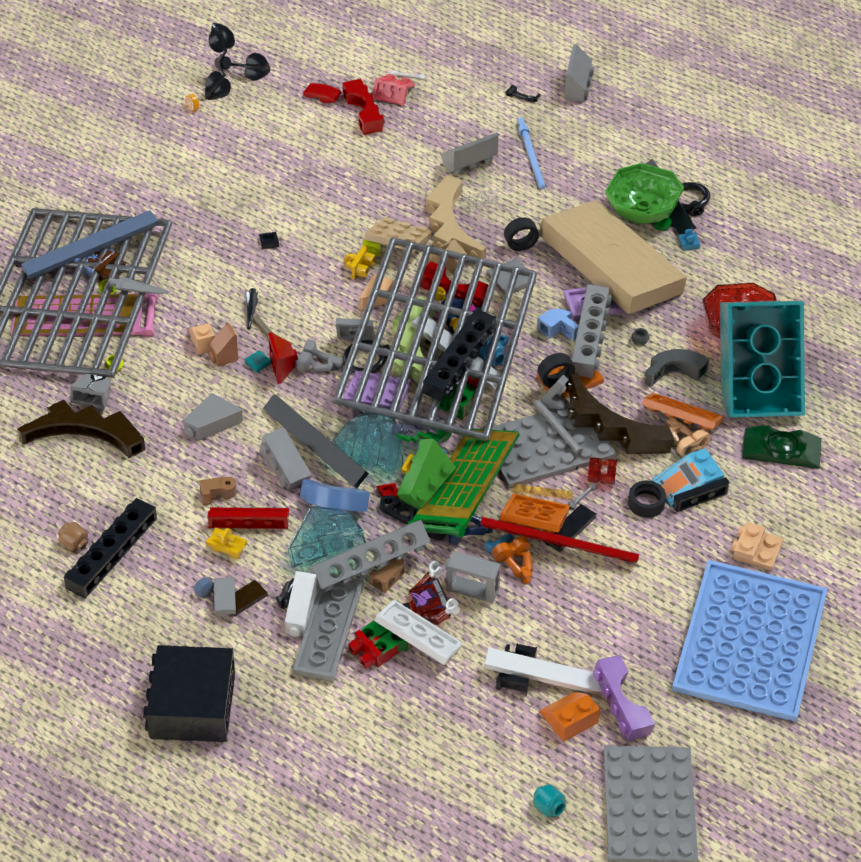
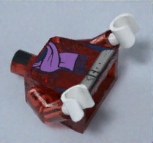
M437 561L430 563L429 570L431 572H427L408 591V602L402 604L434 625H439L446 619H450L451 613L456 615L460 612V608L457 606L458 602L453 598L447 600L439 579L434 577L435 575L441 576L444 573V569L439 566L440 563Z

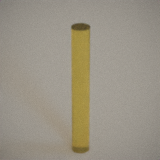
M514 484L513 490L514 492L572 499L573 491Z

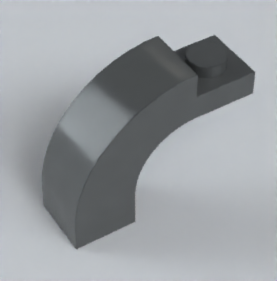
M671 349L660 352L651 358L650 367L644 375L645 385L651 388L661 377L669 373H682L698 381L708 371L709 358L686 349Z

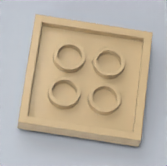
M385 217L365 232L364 239L388 245L390 238L394 237L424 244L431 238L432 231L427 230L424 226L416 227L408 222H396L393 218ZM395 245L396 248L405 250V247Z

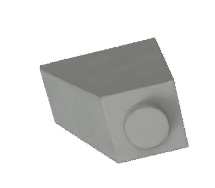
M211 393L183 420L184 432L191 438L204 439L240 424L243 421L242 409Z

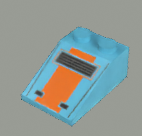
M706 448L686 455L654 477L652 481L660 484L665 489L666 501L670 507H673L674 495L722 479L725 475Z

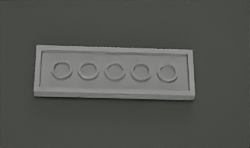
M330 574L334 578H336L337 576L335 574ZM354 578L342 584V581L335 583L336 587L326 592L323 589L318 590L293 667V674L334 682L362 593L364 580Z

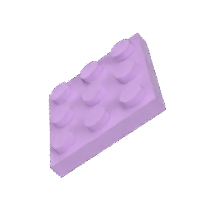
M363 371L355 372L343 397L344 399L353 401ZM370 373L360 403L372 404L382 374ZM389 376L379 405L380 408L390 410L401 377ZM408 379L397 412L400 411L401 406L409 390L411 382L410 379Z

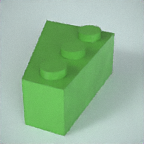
M420 439L418 444L420 447L416 456H413L409 472H406L397 493L402 501L417 509L423 508L456 468L434 439Z

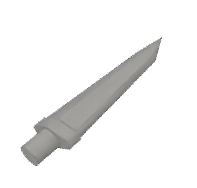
M122 276L119 279H109V285L115 286V290L157 295L170 292Z

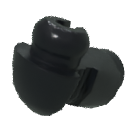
M294 578L287 581L281 594L276 596V602L282 609H288Z

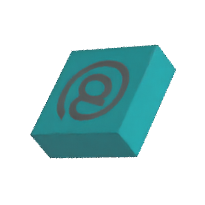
M258 350L245 358V364L258 373L271 364V359Z

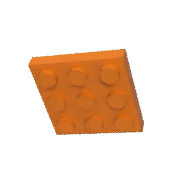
M513 493L501 512L500 520L555 533L560 531L567 518L570 505Z

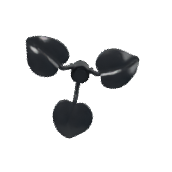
M212 23L208 38L209 46L214 52L223 53L214 62L218 71L210 73L205 83L206 100L220 99L229 94L231 84L225 78L226 74L223 70H227L231 66L246 67L244 75L253 81L268 75L271 68L266 58L260 53L248 55L246 64L232 63L231 59L225 56L227 49L232 48L235 44L234 34L228 27L219 23Z

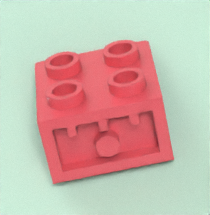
M392 74L381 75V77L375 79L373 99L403 106L406 101L408 88L414 87L415 83L411 82L409 78L402 77L397 79Z

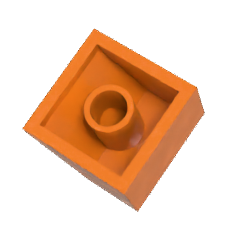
M573 692L539 710V712L564 742L599 723L600 708L588 694Z

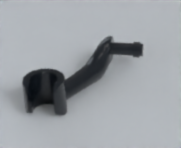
M511 85L506 90L507 96H516L530 102H537L538 98L541 97L540 93L536 96L519 93L515 85Z

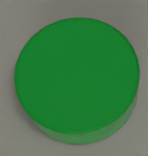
M668 217L659 222H654V228L659 231L669 230L671 219Z

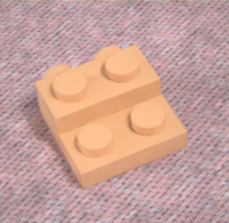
M746 521L745 526L740 525L737 534L739 540H734L731 548V551L734 552L733 559L772 571L784 538L765 533V527Z

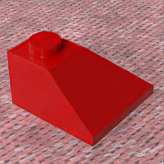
M271 332L268 333L269 358L271 359L277 384H281L295 368V360H298L296 349L292 348L291 342Z

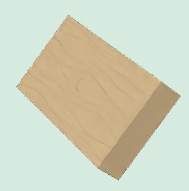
M597 200L542 218L539 236L593 284L609 287L608 295H612L611 299L627 314L683 294L687 276Z

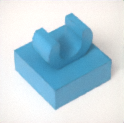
M687 229L685 234L678 236L683 251L700 249V242L697 234L693 233V229Z

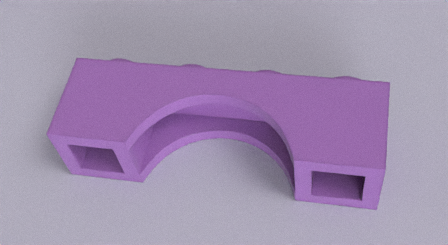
M621 655L599 659L593 670V676L601 687L603 697L607 699L610 705L611 714L617 719L620 732L624 734L627 741L650 735L655 723L647 707L630 702L621 691V685L625 682L629 672Z

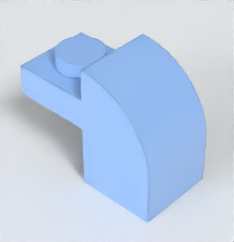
M551 309L538 317L537 330L549 339L559 332L572 341H575L577 338L579 325L571 320V312L564 309Z

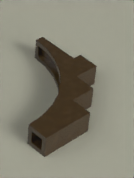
M570 374L565 386L567 387L566 392L569 393L571 407L568 408L567 416L571 420L573 427H594L599 441H620L626 454L670 453L674 437L669 426L640 423L613 412L590 394L578 374Z
M64 399L47 407L48 414L17 428L19 441L23 445L49 436L69 434L93 437L110 443L121 450L128 458L146 450L143 436L121 411L103 418L91 405L75 413Z

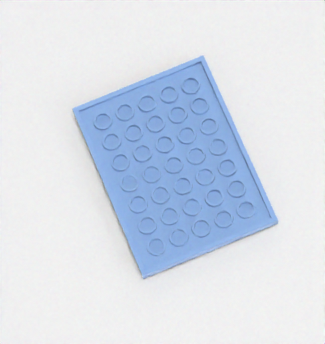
M708 560L672 685V691L797 722L828 588Z

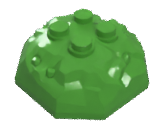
M638 163L618 169L605 190V194L617 214L626 220L631 219L635 224L646 225L668 218L677 206L684 187L673 171Z

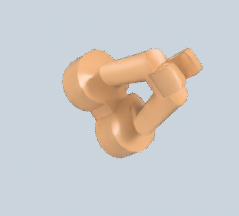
M675 418L667 419L666 422L669 424L667 426L670 427L674 437L673 444L678 446L677 453L682 457L693 453L697 449L701 450L709 444L711 434L706 430L701 429L693 432L682 422H677ZM681 432L687 437L679 440L677 433Z

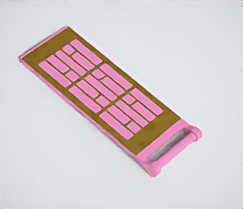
M146 293L144 300L148 301L146 326L140 328L142 303L131 335H154L153 321L155 302L158 300L157 294ZM102 294L91 295L84 313H95ZM120 294L109 295L102 315L112 316ZM138 294L127 295L119 317H130ZM29 295L18 296L15 307L24 308ZM37 295L32 308L42 309L47 295ZM55 295L49 310L59 311L65 295ZM73 295L66 312H77L83 295ZM19 314L13 315L11 336L19 320ZM28 315L20 336L31 335L38 316ZM46 317L38 336H49L56 318ZM63 319L57 336H67L73 319ZM81 320L75 336H85L91 321ZM99 322L93 336L104 335L109 323ZM116 324L112 335H123L126 324Z

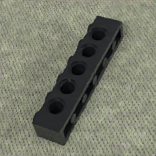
M478 308L474 310L423 380V394L440 402L446 396L449 397L451 395L453 386L460 382L463 372L468 371L471 361L473 359L476 360L480 348H484L488 342V337L494 335L497 328L495 316Z
M135 498L132 503L128 504L125 511L115 518L113 524L108 529L103 531L101 537L90 546L84 556L78 559L74 567L66 572L64 576L65 588L86 599L157 520L156 507L138 498Z

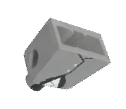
M85 374L70 386V403L84 406L93 405L94 408L103 410L106 408L111 395L110 378Z

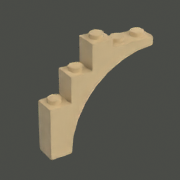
M447 175L426 197L425 210L432 214L429 217V229L435 232L433 235V247L437 248L455 239L468 255L486 259V246L468 236L458 225L454 217L453 208L457 199L462 194V181Z

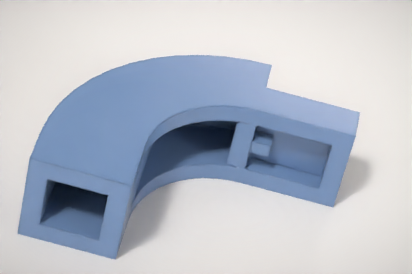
M310 479L302 480L300 498L306 500V503L359 512H367L370 492L359 488L335 487Z

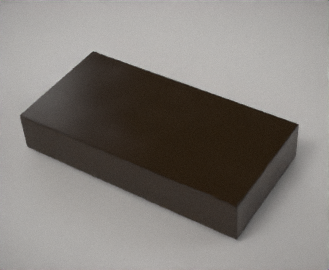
M256 580L235 592L236 614H233L234 616H237L268 596L267 591Z

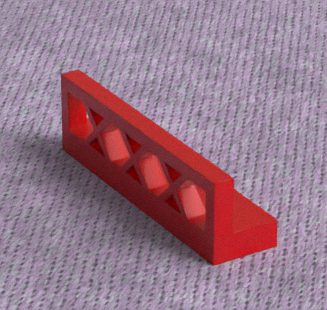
M210 507V511L208 510L209 528L288 529L289 508Z

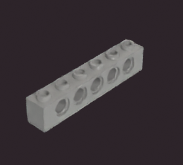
M587 284L572 357L576 370L575 374L579 376L593 378L594 371H598L599 360L596 358L601 356L602 347L599 344L603 345L604 333L602 331L605 332L607 324L604 318L608 319L609 308L607 306L611 305L612 295H608L609 287Z
M418 520L308 567V570L311 574H316L317 590L323 589L326 592L335 588V583L342 581V584L353 580V575L360 573L363 576L372 572L371 568L376 565L381 568L390 564L389 560L396 557L397 560L407 557V552L414 550L416 553L425 549V544L429 543L430 539L422 520ZM404 536H407L410 540L408 547L402 542ZM386 543L392 548L390 554H387L384 550ZM368 551L372 552L374 555V559L372 562L368 561L366 558V554ZM350 559H353L356 563L354 570L348 566ZM331 567H335L338 571L336 578L330 575Z

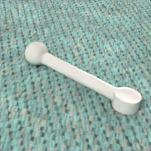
M395 70L391 72V74L395 76L417 78L419 80L425 79V75L420 74L418 76L405 73H398Z

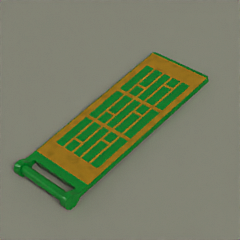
M472 429L474 431L482 433L484 432V429ZM492 430L488 441L463 436L450 457L456 468L423 508H419L413 520L409 521L408 524L422 520L424 523L456 525V527L423 524L427 533L449 534L462 538L469 521L519 438V432Z

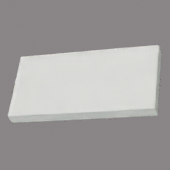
M396 600L388 604L374 620L443 665L459 651L463 644Z

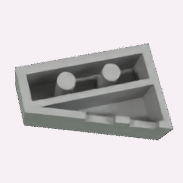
M284 427L263 435L259 452L278 476L283 487L285 486L290 491L302 486L303 479L311 478L310 471Z

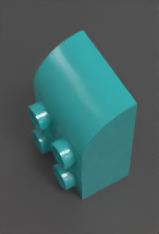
M804 301L720 302L721 385L728 417L804 416Z

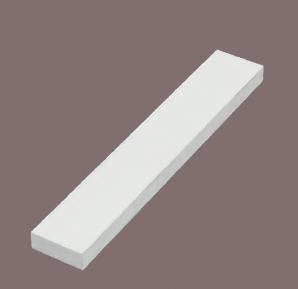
M421 315L411 322L413 328L417 329ZM428 317L423 336L432 342L438 323ZM445 329L438 346L443 352L453 339V335ZM478 356L476 360L473 359L471 369L482 372L485 361ZM492 367L490 368L489 374L500 376L499 372ZM487 381L485 386L494 392L498 383Z
M488 647L484 665L485 669L603 696L598 681L594 679L593 672Z

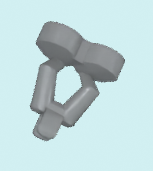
M307 339L297 362V370L307 372L311 364L315 372L342 371L343 359L319 351L316 342ZM317 356L328 363L317 365L313 357Z

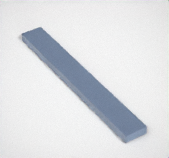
M151 210L24 262L21 266L28 278L32 279L75 261L77 258H82L158 226L159 222Z

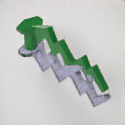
M442 417L438 418L436 421L443 423L444 419ZM394 423L392 430L393 435H395L397 430L404 433V435L397 434L396 437L408 443L410 441L417 443L418 437L434 439L439 443L441 440L443 442L447 441L452 436L450 432L438 431V429L434 428L431 429L437 431L436 434L431 433L429 427L413 424V427L404 423L401 426Z

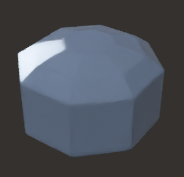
M203 577L197 581L194 586V592L201 598L207 597L214 589V582L210 578Z

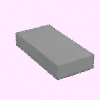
M234 577L214 578L215 615L236 614Z

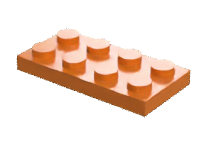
M654 392L644 397L642 405L646 406V409L649 411L664 412V415L667 417L681 418L687 424H699L705 430L715 429L722 424L724 418L722 415Z

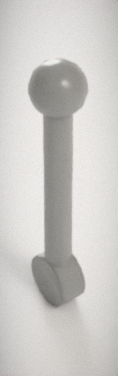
M593 482L590 483L589 488L574 501L568 502L570 509L576 508V504L591 490H595L597 485Z

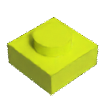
M363 239V246L367 247L368 253L381 256L380 243Z

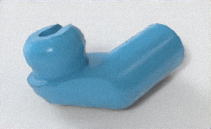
M507 533L494 542L488 540L484 548L488 553L492 554V550L496 545L503 542H512L513 536Z

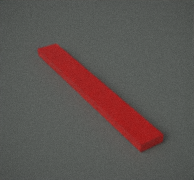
M482 517L481 527L525 536L627 562L637 563L640 555L487 517Z

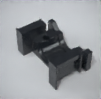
M517 643L515 652L511 653L537 658V647ZM506 644V652H511L509 644ZM499 672L496 680V689L500 690L501 687H506V691L508 689L526 692L527 697L529 679Z

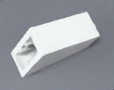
M299 571L295 573L285 618V632L292 637H304L318 594L316 574Z

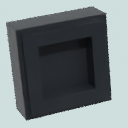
M276 232L259 234L262 249L279 247Z

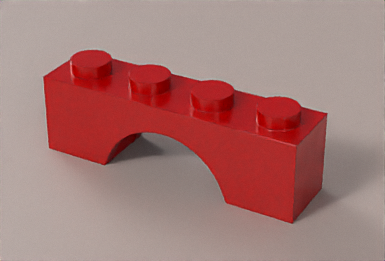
M362 79L342 82V95L347 104L363 108L358 113V125L363 135L383 131V125L385 124L384 116L380 115L378 105L374 104L373 96L369 94L368 87L363 83Z
M432 261L426 266L420 286L425 290H430L438 266L437 263ZM445 267L438 287L443 288L446 294H448L451 280L446 275ZM478 281L472 300L475 307L483 305L488 289V284ZM470 283L458 284L454 298L465 299Z

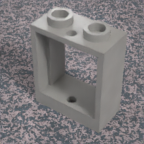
M454 551L452 557L448 558L445 564L447 573L444 582L447 583V591L493 603L500 588L501 564ZM456 572L484 579L486 584L457 576Z

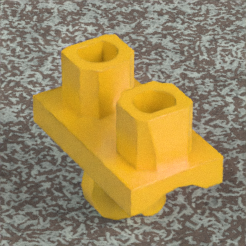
M362 246L358 254H347L344 257L346 268H350L352 271L350 278L356 279L357 276L366 278L369 266L374 265L375 255L368 253L366 246Z
M215 528L210 538L206 540V545L212 547V550L216 552L222 551L229 554L230 557L238 559L247 545V539L232 534V530L229 528H225L224 531Z

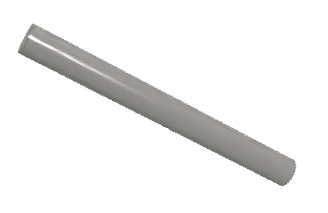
M537 400L534 403L536 408L577 455L581 454L583 449L546 406L540 400Z

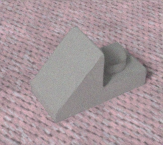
M564 375L540 399L547 409H563L568 403L561 396L567 388L565 384L569 380Z

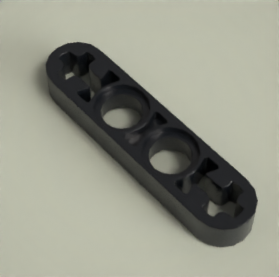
M386 495L380 500L381 511L405 525L413 520L419 510L391 495ZM403 511H407L410 513V515L402 516L400 515V513ZM426 523L428 525L446 526L445 524ZM427 533L428 537L434 540H442L446 536V534Z

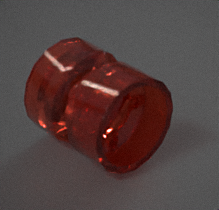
M590 457L587 482L598 483L602 480L604 484L615 485L617 460L606 459L602 461L601 458ZM606 468L607 474H601V469Z

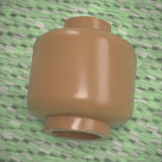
M67 522L58 531L59 542L69 551L73 552L77 549L81 551L88 544V532L76 522Z

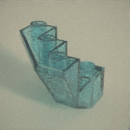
M365 412L349 419L332 440L337 447L355 462H358L360 466H373L384 469L386 473L395 474V471L401 472L404 464L402 440L396 437L397 434L402 435L396 420L393 418Z
M312 506L309 508L287 549L292 568L305 567L321 559H329L364 544L366 541L362 528L351 513L338 509Z

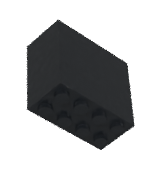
M157 645L156 653L152 654V666H154V669L149 672L151 688H147L146 691L148 706H144L143 718L146 719L145 731H149L150 739L227 742L236 674L234 649Z

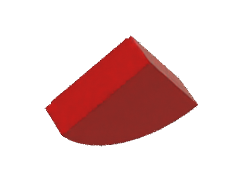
M396 483L376 486L380 496L391 495L400 499L397 495Z

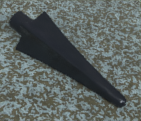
M250 288L249 292H245L248 330L251 329L252 319L259 300L257 298L258 292H256L255 288Z

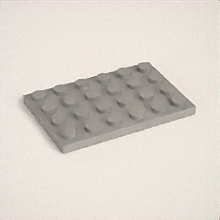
M571 405L565 406L563 409L550 410V412L583 449V452L579 455L574 452L542 413L496 425L492 429L518 431L520 435L499 470L508 488L576 470L577 466H579V469L616 458V453L609 441H599L594 427L572 426L571 420L567 416L568 408Z
M604 746L608 862H698L691 748Z

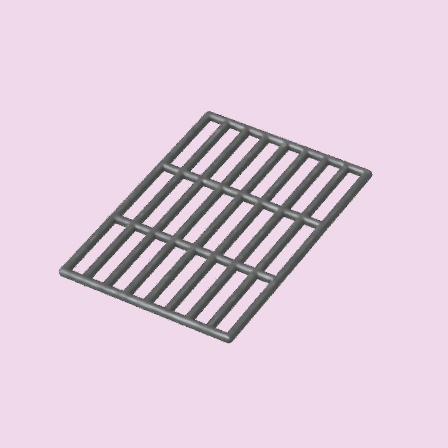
M32 208L0 278V296L15 263H24L36 258L53 217H62L48 252L57 249L70 218L79 219L69 244L79 239L86 220H96L90 234L92 235L100 231L103 221L113 222V226L132 218V216ZM36 215L45 216L28 257L19 256ZM157 219L159 222L158 226H164L149 267H139L153 228L144 231L131 266L121 265V262L125 257L132 237L123 240L119 250L120 254L117 256L114 264H107L105 269L111 272L94 314L84 312L99 277L98 272L95 270L90 277L77 312H66L84 267L95 264L94 262H86L89 255L82 257L80 261H72L58 268L42 309H34L32 306L46 273L37 276L24 308L14 307L27 278L26 273L22 269L7 305H0V313H3L0 319V338L10 315H20L4 355L0 359V367L114 377L146 293H138L130 317H119L129 291L121 290L112 316L102 315L113 285H109V279H116L118 272L128 273L126 278L134 280L135 274H146L143 283L150 285L173 222L167 219ZM111 245L101 250L96 267L101 264V258L110 249ZM66 268H76L59 311L49 310ZM28 315L38 316L20 361L10 360ZM45 318H56L38 362H27ZM63 319H73L56 364H46ZM81 320L91 321L74 365H63ZM98 323H109L92 367H81ZM116 324H126L110 369H99Z
M390 238L337 386L333 403L488 441L534 288L537 272L403 239ZM395 245L405 247L391 291L380 290ZM412 250L422 251L423 254L409 295L398 294ZM430 254L441 256L427 299L416 298ZM451 258L458 260L445 303L444 305L434 303L447 259ZM465 262L476 264L462 309L451 307ZM483 266L493 268L481 308L486 313H488L500 271L511 273L498 318L496 317L495 325L497 328L492 336L482 372L471 369L472 360L468 371L463 372L462 378L458 383L446 423L435 421L440 401L433 399L427 419L417 417L416 415L423 396V380L437 362L434 359L448 315L460 316L454 332V339L464 326L466 319L473 313L469 310ZM522 275L529 277L517 320L516 322L505 320L517 277ZM377 296L386 298L388 300L372 345L361 343ZM395 301L406 303L391 348L379 347ZM413 305L423 307L409 354L398 352ZM431 309L440 311V319L427 358L416 356ZM502 328L514 329L500 376L489 374ZM358 350L369 352L353 401L344 399L342 395ZM376 355L387 356L372 404L360 403ZM399 359L406 361L391 408L390 410L380 408L379 405L394 360ZM413 363L424 365L409 414L397 412ZM469 376L479 379L465 428L454 426V422ZM486 382L498 383L484 432L472 430Z

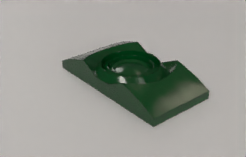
M769 425L745 428L742 459L819 469L822 438L803 430L779 431Z

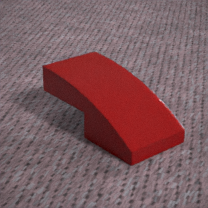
M310 83L303 94L307 98H319L320 102L335 103L342 92L329 85Z

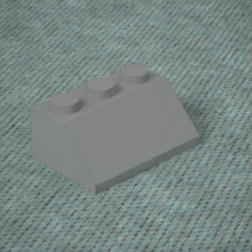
M573 44L566 73L564 100L584 102L585 97L589 96L594 67L592 66V59L577 44Z
M498 132L441 153L446 171L448 173L453 171L456 174L464 171L463 167L465 166L469 168L477 166L478 161L483 160V163L493 160L492 156L498 154Z

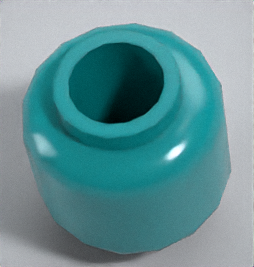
M547 784L535 790L533 804L546 817H557L564 811L566 807L565 795L556 787Z

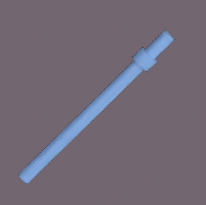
M520 117L517 119L520 136L523 137L539 189H545L546 186L529 137V128L525 125L524 118Z

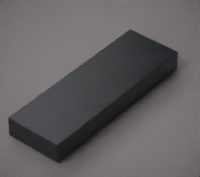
M725 477L674 495V510L679 512L727 495L729 480Z
M580 504L565 519L560 531L553 534L576 538L596 518L597 513ZM544 542L558 552L565 548L564 546Z

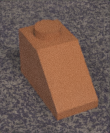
M230 323L225 324L210 342L208 355L211 362L215 361L218 367L238 360L237 335Z

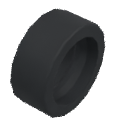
M521 217L514 219L505 227L504 238L512 250L522 251L530 249L536 244L539 239V231L530 218ZM530 230L525 237L513 239L519 231Z
M554 353L547 356L541 361L537 370L542 383L548 388H551L562 375L569 379L570 374H575L576 371L570 357L565 353ZM564 366L558 373L549 375L555 368Z
M645 480L635 483L630 488L628 505L634 514L640 517L651 518L661 514L664 510L666 492L660 484ZM648 493L656 496L659 501L649 505L643 504L636 499V496Z

